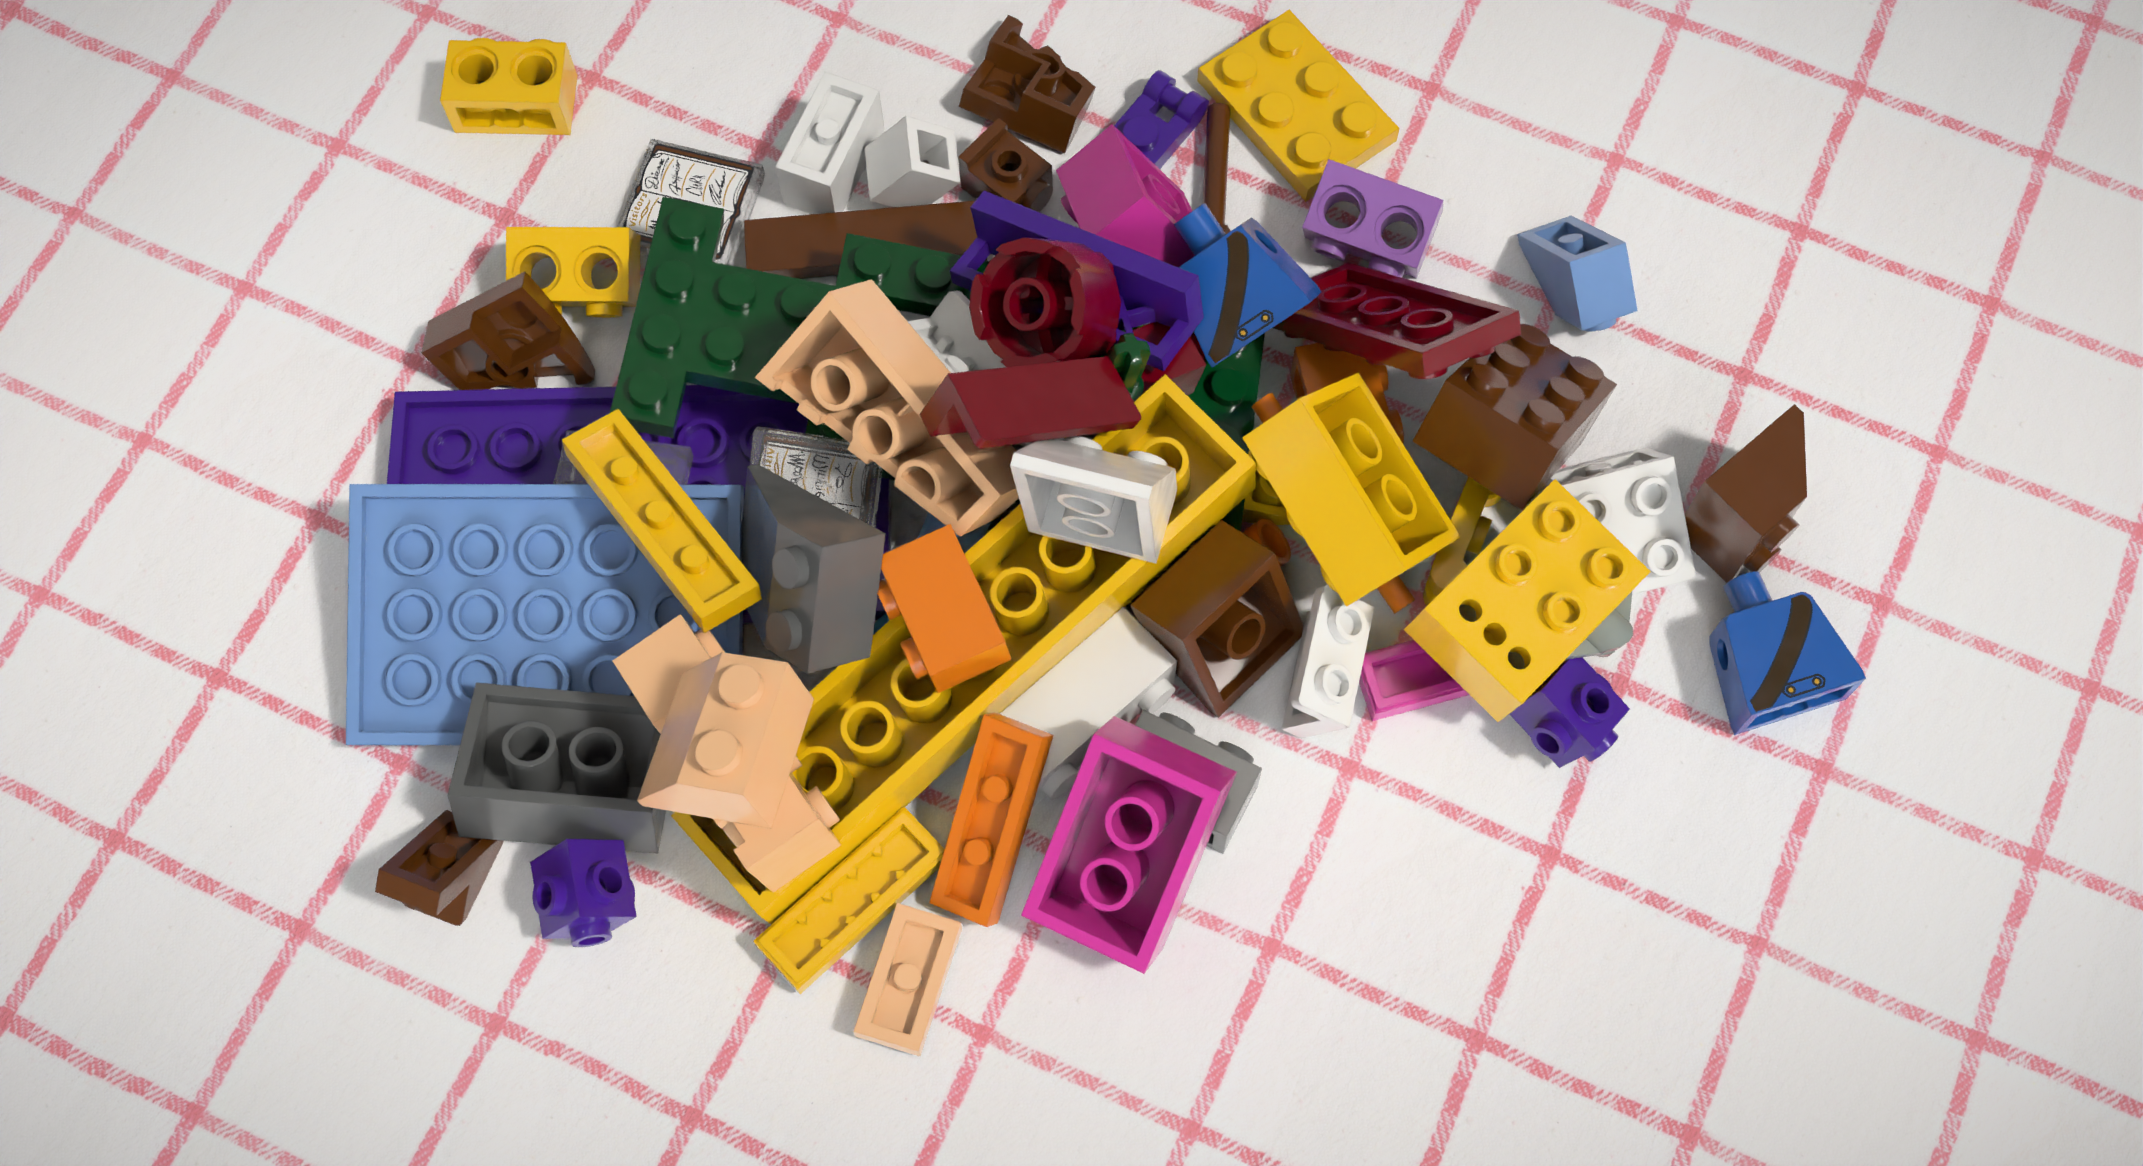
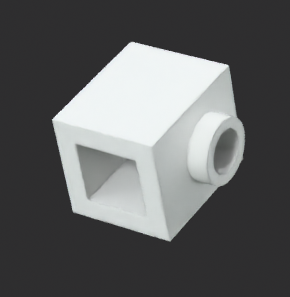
M905 116L865 147L869 198L872 202L891 207L928 205L934 203L960 184L954 129Z

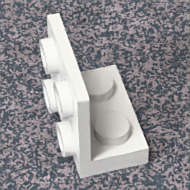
M1645 447L1560 469L1533 498L1534 500L1556 479L1651 572L1632 591V595L1688 581L1695 576L1674 456Z

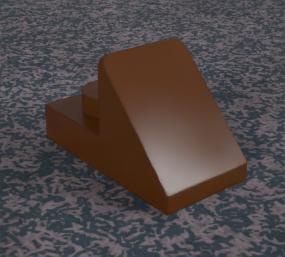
M445 810L379 868L375 892L400 901L410 909L417 910L452 925L460 926L467 919L504 841L459 837L452 812Z

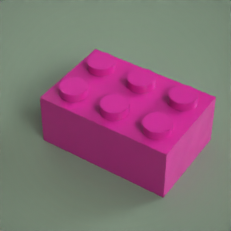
M1113 716L1093 734L1021 916L1145 974L1164 948L1237 772Z

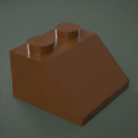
M1795 404L1707 478L1685 512L1691 549L1726 583L1738 577L1746 569L1749 572H1761L1781 552L1782 549L1779 546L1800 525L1793 519V516L1807 498L1804 412Z
M1222 520L1202 539L1195 542L1182 558L1156 582L1149 585L1144 593L1131 604L1138 622L1177 660L1176 675L1208 711L1218 718L1301 639L1304 628L1275 553Z

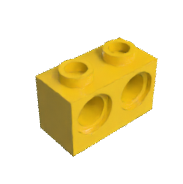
M475 38L471 41L449 40L440 102L455 133L571 135L578 75L565 42H553L547 39H534L529 42L495 41L489 38Z
M506 227V281L524 271L531 277L532 269L538 261L544 258H552L556 265V276L554 281L548 287L543 288L542 291L555 305L561 315L562 307H586L587 317H623V307H636L640 291L641 235L629 227ZM612 258L618 269L616 280L608 288L596 289L591 279L594 266L603 259Z

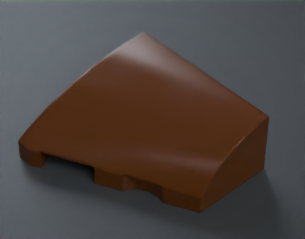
M1008 15L990 39L985 59L963 88L959 107L992 122L1000 118L1007 124L1008 129L1065 154L1086 114L1096 87L1079 72L1066 67L1061 60V56L1048 45L1040 49H1034L1020 36L1023 23L1017 18Z
M525 271L429 320L421 351L459 390H485L499 385L510 386L516 389L537 388L539 377L574 375L576 385H585L594 381L596 371L589 356L566 320Z

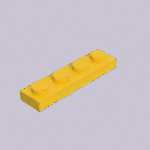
M619 409L562 439L566 456L703 633L708 632L762 600L758 582Z

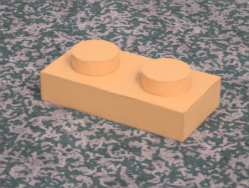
M897 903L853 1031L856 1037L921 1056L962 931L961 922Z

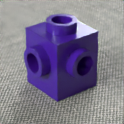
M1581 657L1566 659L1522 705L1510 713V716L1531 737L1534 746L1542 754L1548 756L1558 768H1561L1582 756L1591 762L1604 754L1618 739L1619 736L1613 729L1630 708L1613 691L1610 683Z
M566 839L530 861L534 884L532 899L534 908L539 915L542 939H570L573 947L595 946L611 940V931L637 917L634 903L635 888L629 875L624 840Z

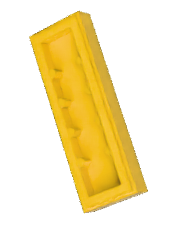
M903 807L753 942L796 991L801 994L896 908L897 903L901 904L939 869L945 849Z

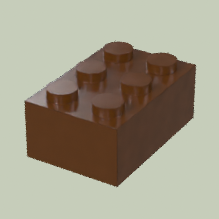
M1520 324L1521 335L1495 346V351L1487 356L1469 358L1445 380L1412 441L1522 511L1582 444L1617 386V383L1604 376V372L1597 364L1583 357H1572L1551 344L1550 339L1543 331L1528 324Z

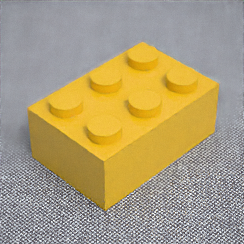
M1359 372L1297 399L1242 437L1252 453V459L1256 462V470L1264 479L1270 482L1286 508V516L1290 525L1299 535L1304 537L1320 563L1321 573L1325 582L1332 590L1339 594L1346 607L1461 537Z

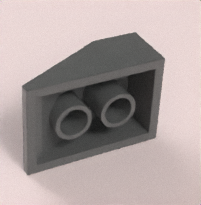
M756 464L747 467L742 517V564L760 586L762 600L746 609L764 647L807 674L869 658L886 533Z

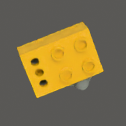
M1554 479L1418 614L1404 631L1499 722L1522 705L1566 659L1589 656L1608 657L1628 643L1633 636V627L1630 623L1632 591L1651 571Z

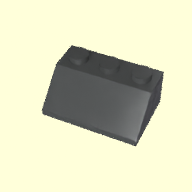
M476 683L447 795L459 837L558 845L566 839L624 840L625 851L658 854L666 810L642 806L637 800L661 734L652 724L635 696Z

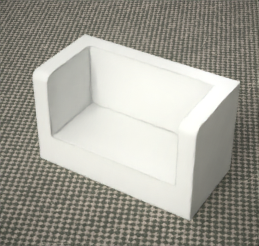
M824 71L775 166L782 200L785 205L809 214L844 211L866 167L865 147L883 134L885 130L879 90Z

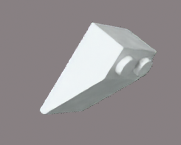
M1081 436L1065 437L1063 441L1058 439L1035 441L1014 452L1010 468L1028 532L1157 563L1177 493L1176 469L1168 467L1165 460L1154 454L1142 451H1131L1128 453V456L1103 451L1100 444Z

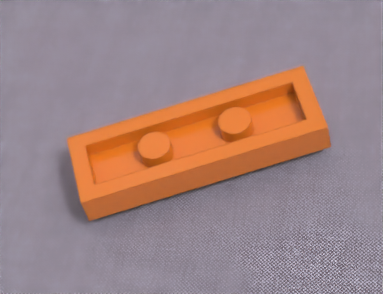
M996 712L984 714L930 898V904L984 927H989L999 922L1054 735Z

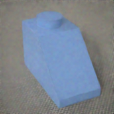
M1572 215L1517 234L1519 246L1556 316L1582 331L1594 332L1610 328L1616 324V318L1638 311L1626 242Z

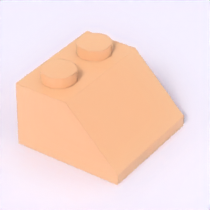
M721 652L682 673L637 801L645 807L772 829L814 698L789 663Z

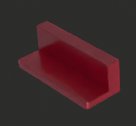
M1109 356L948 373L919 414L930 437L968 432L974 445L978 448L1132 429L1142 418Z

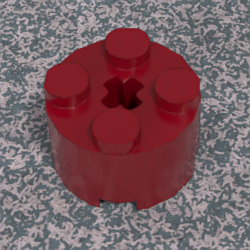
M1025 237L1001 244L996 249L999 253L989 261L984 273L976 274L972 281L969 310L974 333L979 340H986L993 353L1003 359L1000 362L1006 367L1096 358L1106 354L1116 342V329L1118 328L1121 299L1113 264L1102 253L1095 252L1084 244Z

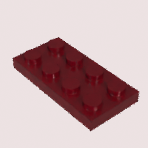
M1346 263L1312 277L1311 279L1317 284L1321 293L1309 304L1273 327V329L1283 331L1284 335L1289 338L1311 340L1323 344L1324 348L1329 351H1345L1365 358V361L1372 365H1388L1406 371L1410 377L1415 379L1440 377L1448 371L1447 367L1467 358L1487 356L1495 351V346L1521 335L1519 310L1351 263Z

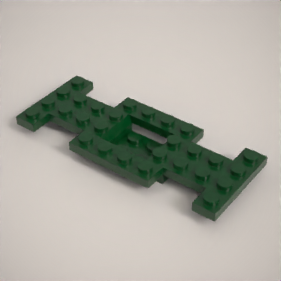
M662 197L610 413L619 409L637 432L674 438L687 383L799 404L781 389L771 391L755 377L829 291L872 279L897 310L930 317L949 292L960 291L970 300L971 291L953 284L950 275L951 268L960 259L961 255L846 233L836 286L716 263L715 258L724 224V209ZM985 260L977 271L984 273L989 261ZM1265 333L1214 367H1211L1205 357L1206 367L1194 392L1187 395L1247 454L1250 450L1242 437L1254 428L1255 412L1252 409V405L1257 402ZM808 419L804 438L850 445L847 440L825 423L815 425ZM875 465V477L895 480L887 471L879 465ZM1019 498L1014 503L1020 504ZM1245 498L1221 519L1240 532Z

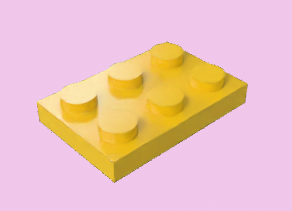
M1290 9L1198 68V83L1216 103H1223L1230 107V118L1305 202L1314 197L1328 159L1356 169L1397 141L1400 128Z

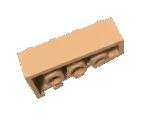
M872 279L829 291L755 377L771 391L781 389L798 402L797 411L815 425L825 423L850 443L847 449L865 464L875 462L895 478V487L944 525L951 524L954 532L960 537L999 518L1019 498L1010 468L1013 454L1016 452L1012 445L978 448L974 445L968 432L930 437L919 414L946 375L951 372Z
M680 614L612 661L652 724L661 734L682 673L721 652H726L710 630L706 633H703L701 629L695 632ZM795 756L772 829L714 819L716 824L724 830L737 847L734 849V852L744 868L773 893L841 846L830 829L840 819L817 786L806 793L792 773L802 766L797 756Z

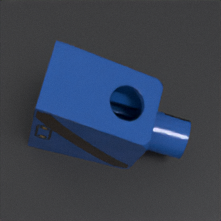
M1204 203L1174 224L1194 254L1193 258L1178 268L1199 276L1204 318L1194 330V333L1211 367H1214L1309 304L1321 293L1317 284L1253 218L1248 219L1226 234L1206 203Z
M1758 571L1740 575L1723 586L1734 613L1721 619L1709 636V645L1730 727L1734 735L1846 700L1866 679L1862 668L1810 594L1799 592L1772 600Z

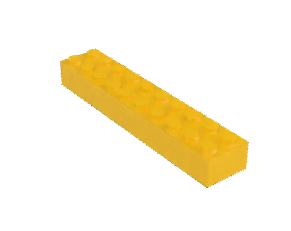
M1166 374L1134 402L1142 417L1134 428L1102 432L1092 439L1102 446L1103 451L1128 456V453L1131 451L1147 452L1166 461L1168 467L1176 469L1177 493L1157 563L1028 532L1020 503L964 553L1004 637L1012 660L938 693L929 674L916 679L900 642L912 636L901 615L889 620L873 635L869 658L839 665L809 692L814 701L796 753L802 766L792 773L806 793L817 786L840 819L830 829L841 846L773 893L744 868L734 852V849L737 847L724 830L716 824L713 818L674 812L671 815L753 910L769 924L772 925L901 808L906 807L976 743L984 714L994 712L1000 714L1122 607L1125 608L1256 488V462Z

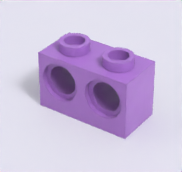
M1328 159L1302 229L1305 238L1313 241L1311 249L1321 255L1344 261L1348 253L1370 261L1367 267L1369 269L1401 278L1404 274L1417 278L1442 215L1444 200ZM1337 202H1350L1359 209V218L1352 226L1336 228L1326 221L1327 211ZM1402 221L1410 224L1417 233L1415 241L1403 249L1389 247L1383 241L1382 234L1391 223Z

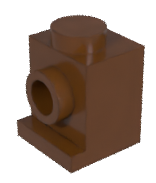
M1000 118L990 125L958 156L961 188L976 200L983 191H987L1040 212L1047 205L1053 194L1052 165L1008 132L1007 124Z

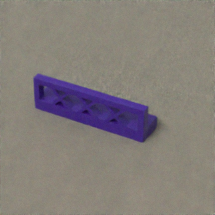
M983 191L970 207L977 238L951 268L950 275L953 284L971 291L972 281L976 274H983L977 271V269L990 254L996 256L999 253L996 249L1001 244L1024 237L1062 240L1084 244L1093 251L1102 253L1113 264L1121 299L1118 328L1116 329V342L1113 345L1118 343L1120 335L1133 333V327L1153 322H1159L1171 327L1158 345L1147 341L1151 352L1147 365L1164 371L1204 318L1199 276L987 191ZM1135 336V338L1139 341H1146Z

